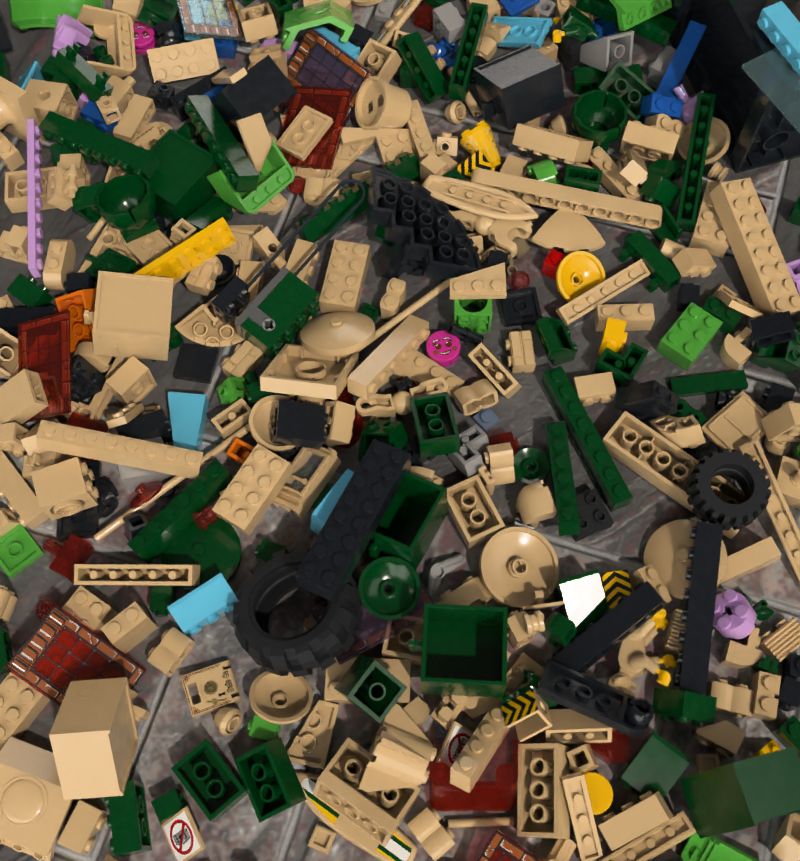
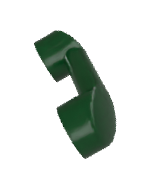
M104 45L92 49L100 63L115 64L112 55H108Z

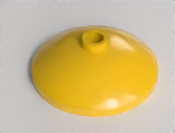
M576 251L566 255L559 263L556 271L558 290L568 302L606 280L601 262L594 255L585 251Z

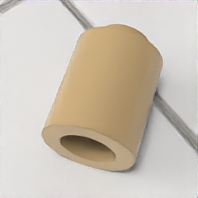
M664 238L658 249L667 259L673 261L672 258L685 246Z

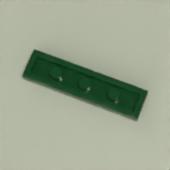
M744 370L669 379L670 389L678 397L713 394L718 391L746 390L749 387Z

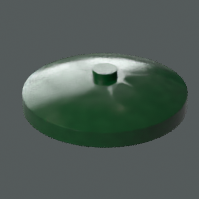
M201 514L161 553L162 565H200V585L178 586L185 591L191 592L219 573L223 575L228 583L240 566L242 546L238 534L228 522L214 515Z

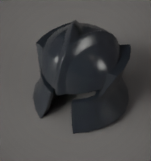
M168 20L154 25L158 36L165 34L160 38L156 34L153 35L157 40L158 47L184 43L183 28L179 23Z

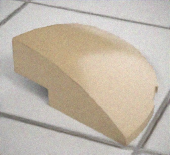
M562 210L556 211L531 240L548 249H552L554 246L563 248L565 253H572L581 249H587L589 252L604 247L606 244L597 229L584 215Z
M216 296L205 305L202 304L174 326L187 339L208 347L232 346L245 341L237 333L234 322L237 317L225 324L215 316L211 302Z

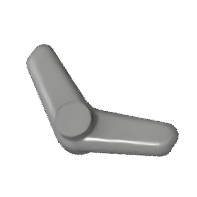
M462 554L437 562L429 568L426 592L433 603L441 579L445 574L466 562V558Z

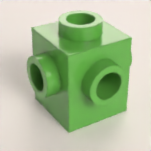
M229 376L217 387L222 404L232 405L239 399L246 398L248 389L245 378Z

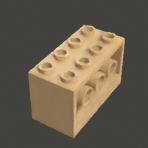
M348 737L318 777L313 795L383 847H386L413 806L421 789L418 786L372 792L358 789L366 763L372 760L368 759L370 752L364 749L359 741Z

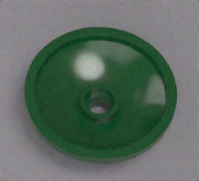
M387 556L378 558L367 565L359 578L358 591L361 596L360 601L369 613L380 619L394 620L407 615L413 610L420 597L421 585L417 572L408 562L401 558ZM385 585L391 586L390 593L385 592Z

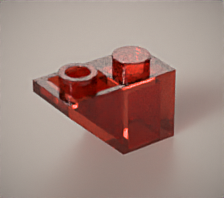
M612 731V742L582 743V745L589 744L593 754L607 765L632 761L627 734H621L620 731Z

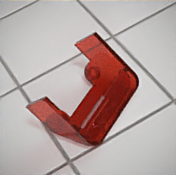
M512 740L510 743V763H503L497 768L496 781H477L470 793L450 783V768L446 764L434 763V760L433 762L429 761V802L436 811L507 812L515 807L518 786L517 740Z

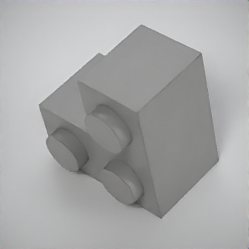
M451 2L433 9V34L440 42L441 38L444 37L448 43L461 39L466 20L460 16L458 9Z
M477 424L459 434L460 452L448 454L451 462L467 478L477 475L479 468L484 466L482 455L484 452H487L486 446L490 445L487 434Z

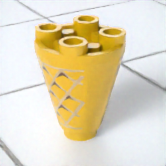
M482 120L476 124L475 128L472 130L467 129L461 134L460 144L470 155L481 150L496 170L502 165L496 142L488 123Z

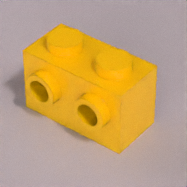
M607 318L598 354L602 355L606 347L616 353L622 352L628 332H625L626 321Z

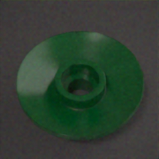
M525 448L518 451L514 455L515 478L527 485L540 480L544 481L550 472V461L546 454L536 448ZM531 466L534 470L528 471L527 467Z

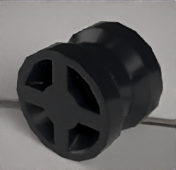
M408 376L403 377L401 381L393 382L396 392H409L410 388H414Z

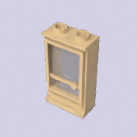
M322 446L319 449L302 447L291 463L294 468L293 473L272 504L276 508L281 506L287 512L293 510L299 518L303 519L341 464V460L337 456L338 453L330 447L327 449Z

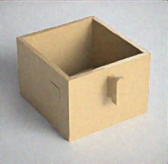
M98 271L94 312L84 310V324L89 325V323H93V354L127 358L134 356L139 359L168 361L174 278Z
M127 677L70 682L49 733L64 800L123 796L139 742Z

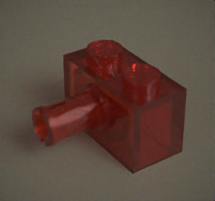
M72 533L63 546L50 538L45 541L50 546L43 545L44 551L56 556L49 569L72 583L74 582V564H85L95 550L89 542Z

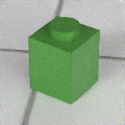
M255 714L254 719H250L247 732H249V737L268 742L278 738L282 724L265 721Z

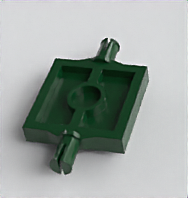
M110 248L98 257L91 253L86 255V260L92 262V264L85 273L89 272L95 281L98 280V271L131 274L138 267L136 261Z

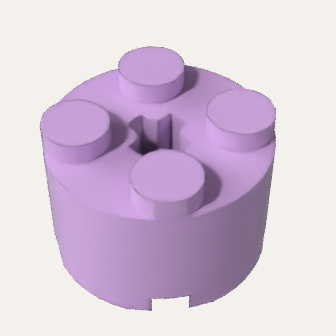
M732 589L716 595L713 626L718 632L728 639H742L751 634L755 628L754 624L755 620H757V615L747 599Z

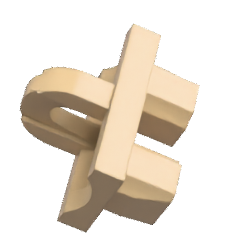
M445 695L430 717L447 730L470 698L468 696ZM450 702L455 708L450 709L447 703Z

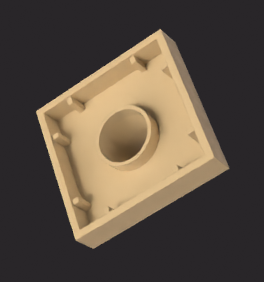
M0 76V130L4 129L27 143V119H34L37 126L40 125L26 90ZM43 135L39 136L41 144L45 141V137Z
M285 344L261 374V391L297 395V402L325 406L326 399H338L347 384V377L358 367V351L342 356H320L310 353L302 345Z

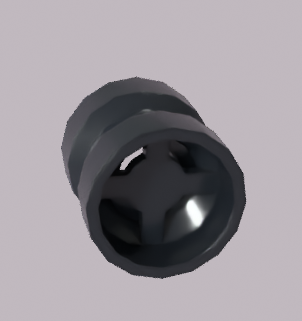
M718 391L714 408L721 410L738 394H726L724 391Z

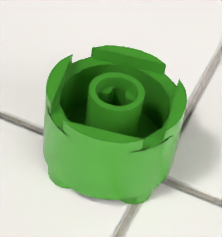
M548 158L526 166L529 175L527 178L561 185L560 180H557L556 175L558 172L552 159Z

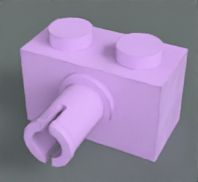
M680 84L673 89L677 98L683 100L681 118L675 120L687 124L693 119L698 93L689 97L683 84Z

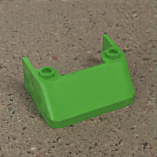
M272 139L270 151L260 171L261 175H259L256 191L236 192L222 170L209 174L207 179L224 202L245 214H253L293 182L295 173Z

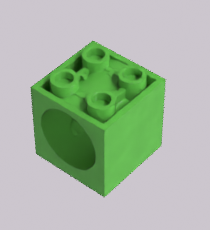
M492 299L453 300V323L463 328L468 327L472 332L478 334L490 332ZM466 306H477L482 310L473 313L463 308Z

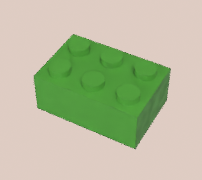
M691 302L661 339L656 351L685 371H688L716 336L723 322Z

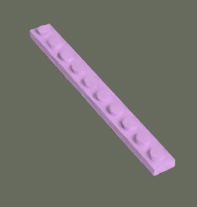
M27 119L28 269L32 276L37 278L41 277V270L44 269L43 260L41 259V254L44 252L41 239H43L41 228L43 217L40 209L43 208L42 199L40 198V194L43 193L40 179H42V171L40 169L42 164L40 155L42 144L39 140V136H42V131L38 128L34 119Z

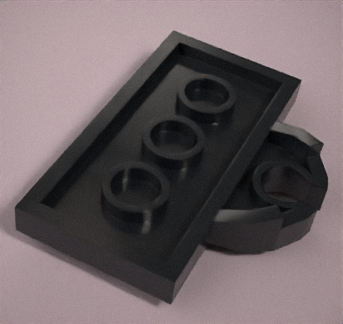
M100 461L86 462L88 469L93 471L95 480L92 482L99 492V498H97L98 505L79 511L74 515L57 519L56 538L58 540L94 538L93 535L99 531V519L108 517L118 507L119 502L117 500L105 503V498L108 495L117 497L119 493L111 482L101 480L102 463Z

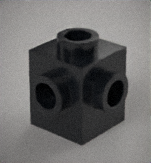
M156 80L149 90V98L153 99L155 106L168 110L171 106L169 98L175 95V88Z

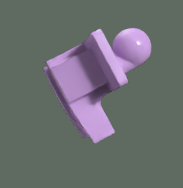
M67 14L57 15L52 56L56 57L57 50L65 48L67 45L73 47L74 42H80L87 46L93 31Z

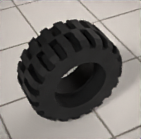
M721 449L719 453L715 450L710 452L708 456L705 455L697 463L687 480L686 494L690 495L687 501L689 505L694 506L692 509L695 515L699 514L702 517L700 519L702 522L708 521L710 523L722 524L723 530L727 531L731 527L734 530H738L743 526L746 527L751 524L767 507L768 499L771 497V490L768 489L771 486L770 479L765 478L767 472L765 468L761 469L759 467L761 463L758 460L753 461L750 459L751 455L747 453L744 455L740 454V450L733 449L732 452H729V449ZM724 475L735 479L744 490L745 501L741 504H729L720 500L712 490L711 478Z

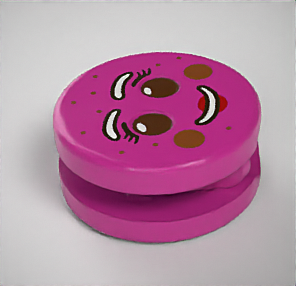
M143 22L133 24L135 53L147 54L148 49L156 48L157 40L153 36L156 34L155 29Z
M446 330L437 331L430 335L427 340L426 355L442 367L451 366L460 356V341L458 337L448 334Z

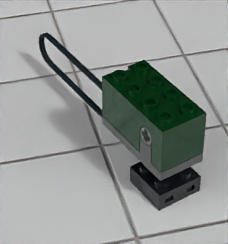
M346 179L339 183L248 284L236 275L211 302L215 316L225 324L233 321L237 317L238 311L242 307L245 308L247 306L234 321L237 333L262 350L263 354L271 361L285 344H290L295 339V334L299 329L302 330L304 325L308 323L307 320L318 313L320 309L319 293L299 279L297 275L362 204L366 195L364 185L356 179ZM346 183L359 185L363 191L361 200L293 274L283 267L249 304V287L340 187Z

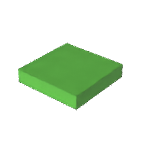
M21 523L0 538V566L11 579L45 554Z

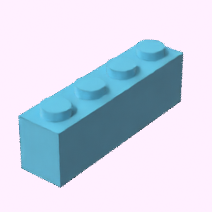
M780 1L763 8L757 24L800 76V22L787 6Z

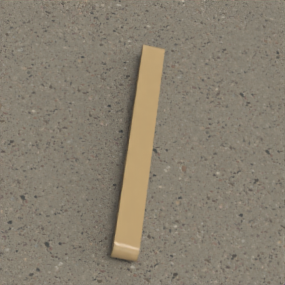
M481 168L472 171L470 182L502 190L528 204L650 229H657L662 223L663 209L656 204Z

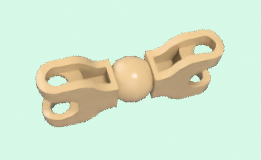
M463 209L459 211L449 210L456 219L463 223L466 229L476 230L477 233L484 236L488 235V239L494 243L496 250L509 253L508 258H514L517 254V245L510 239L513 237L526 239L532 233L530 224L523 220H499L477 215Z
M435 378L424 381L417 387L410 388L409 392L398 391L393 396H391V393L386 395L374 394L368 400L359 398L356 401L358 422L362 427H365L370 420L386 421L396 417V413L406 415L410 413V398L448 392V383L443 378ZM436 385L444 387L442 390H434ZM363 403H368V404H370V406H368V407H365V408H362V407H361V405H362ZM363 416H372L368 421L362 419Z

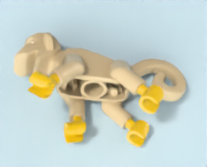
M661 609L622 641L618 655L620 671L608 679V686L636 698L632 690L639 691V689L632 680L644 675L646 670H649L653 675H659L658 683L666 687L669 685L671 676L669 672L660 669V664L664 663L667 670L676 667L674 657L670 654L659 658V656L648 657L645 647L658 634V628L665 631L669 624L668 619L665 618L667 614L665 609Z

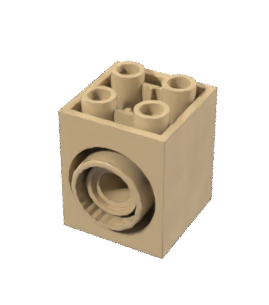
M29 79L25 90L29 95L39 124L49 111L74 120L79 105L68 84Z
M78 457L31 472L39 508L52 521L74 515L79 511L98 505L97 498H99V492L97 487L93 486L92 481L95 480L93 471L88 469L86 462H82Z

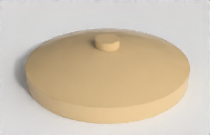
M350 311L332 312L318 316L305 324L300 332L302 346L310 353L320 356H342L357 352L368 346L376 335L375 324L370 317L362 313Z
M675 520L661 526L649 538L644 550V567L650 564L658 572L663 585L668 589L669 595L674 599L683 600L684 589L688 588L689 580H686L687 567H691V559H688L689 547H693L694 539H690L691 527H695L696 520ZM723 540L721 543L717 587L722 582L728 567V555Z
M516 526L497 532L486 542L479 558V574L485 589L497 602L507 607L520 609L524 606L535 605L534 591L543 590L544 600L551 595L558 581L559 563L554 548L543 535L530 528Z

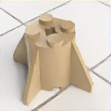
M395 703L379 728L382 730L381 734L376 735L373 744L368 749L370 752L368 759L372 761L366 763V768L358 789L365 792L412 788L422 783L425 784L430 772L427 770L429 761L433 762L436 756L437 748L433 747V744L401 706Z

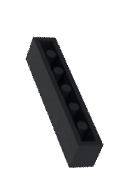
M648 581L645 583L641 582L635 586L633 593L619 599L618 605L612 610L608 609L603 612L600 620L586 626L584 633L580 636H574L568 646L557 650L551 660L582 674L668 605V603Z

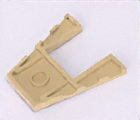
M339 127L343 146L376 139L383 166L389 161L398 159L401 153L416 154L409 129L380 128L368 130ZM370 170L352 174V179L358 181L363 178L366 179L370 176Z

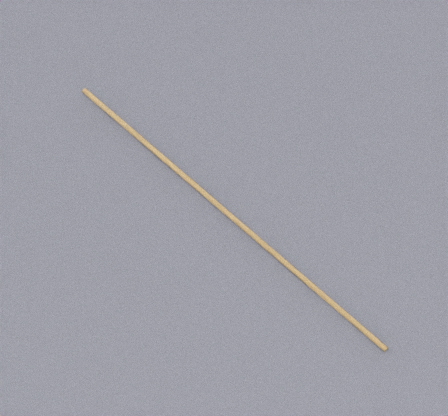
M530 220L526 221L530 226H533ZM495 245L479 255L481 263L489 258L490 250L496 251ZM452 278L443 281L377 329L373 341L448 288L449 279ZM288 394L285 397L294 400L297 398V395ZM249 423L202 456L201 467L231 446L235 438L240 439L250 432ZM173 477L93 535V537L99 542L124 524V517L143 510L186 477Z

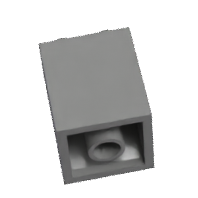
M634 31L622 32L582 44L580 48V62L607 72L617 61L622 62L626 67L632 64Z
M161 437L144 439L145 441L169 445L168 442L164 443ZM117 464L121 479L131 493L161 483L165 479L170 480L175 477V475Z

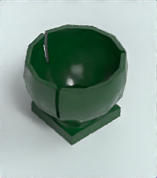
M592 90L582 94L574 104L571 118L572 130L577 137L594 141L592 149L600 146L607 153L610 143L615 142L627 125V106L620 96L610 91L604 106L607 90Z
M136 174L117 176L105 183L96 194L98 213L112 228L121 230L126 243L160 229L154 216L156 210L155 192L143 176Z

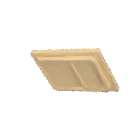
M742 391L701 427V430L720 449H729V452H732L733 449L740 450L738 446L755 439L760 440L766 434L761 419L768 416V413Z

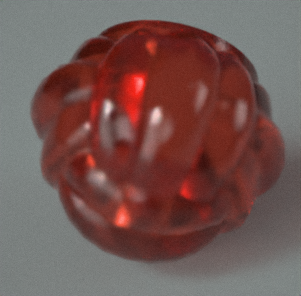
M295 176L293 182L288 185L289 191L295 195L302 194L305 188V180L300 176Z
M525 271L515 272L511 277V285L515 290L525 289L530 284L529 275Z
M49 599L40 600L36 607L35 616L42 621L56 605Z

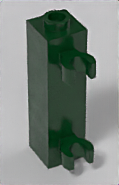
M74 42L73 47L67 45V47L57 50L54 64L94 103L99 101V98L102 96H111L114 87L107 82L110 75L106 71H103L101 75L78 54L81 47L76 42Z
M640 229L625 237L623 250L620 251L621 255L618 258L622 262L627 261L630 257L635 262L640 259L643 260L651 273L649 277L652 280L648 282L649 286L646 287L650 293L654 292L658 287L666 293L679 284L682 276L678 269Z

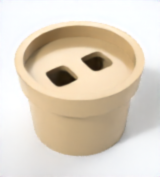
M377 76L367 78L360 86L355 100V116L360 127L368 130L380 128L401 129L407 123L411 113V98L408 91L389 84L386 80Z

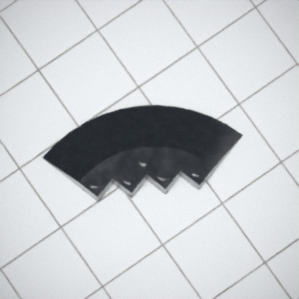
M371 167L367 199V223L385 226V241L403 244L404 259L421 261L423 277L435 279L454 278L482 269L479 255L473 247L474 242L465 232L467 229L459 219H456L449 212L450 208L443 201H437L431 196L429 190L421 185L417 187L410 183V179L406 177L402 179L394 176V172Z

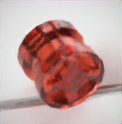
M205 505L200 512L196 511L193 513V519L201 530L207 529L209 524H214L218 521L216 514L208 505Z

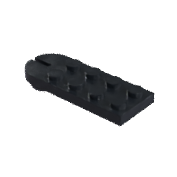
M550 659L547 660L536 694L627 735L639 736L646 731L654 717V709L647 700L632 697Z

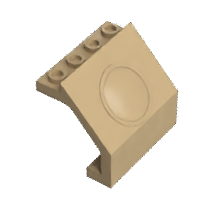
M10 736L0 750V844L11 847L17 852L29 854L37 860L51 861L54 856L57 836L73 799L64 800L54 754Z

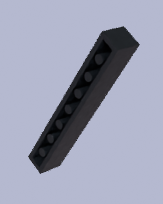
M697 521L695 527H691L690 539L694 540L693 547H689L688 559H691V567H687L686 580H689L688 588L684 589L683 600L687 601L686 609H682L681 614L684 630H680L679 643H682V650L677 652L676 664H680L679 673H675L674 686H677V690H685L706 695L723 533L722 524Z

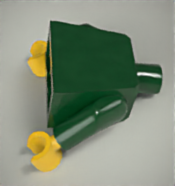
M571 4L562 18L556 16L552 20V26L561 21V30H554L552 33L554 43H560L562 36L566 38L573 36L579 41L584 42L586 38L594 41L599 35V32L593 29V21Z

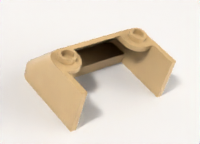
M83 4L76 20L82 24L93 26L94 34L100 39L107 40V53L112 55L115 64L109 65L88 60L87 62L101 75L103 71H106L110 77L116 75L119 78L133 74L136 69V54L132 18L126 13Z
M261 112L236 121L245 147L239 141L238 143L258 173L261 171L272 145V138L267 131Z

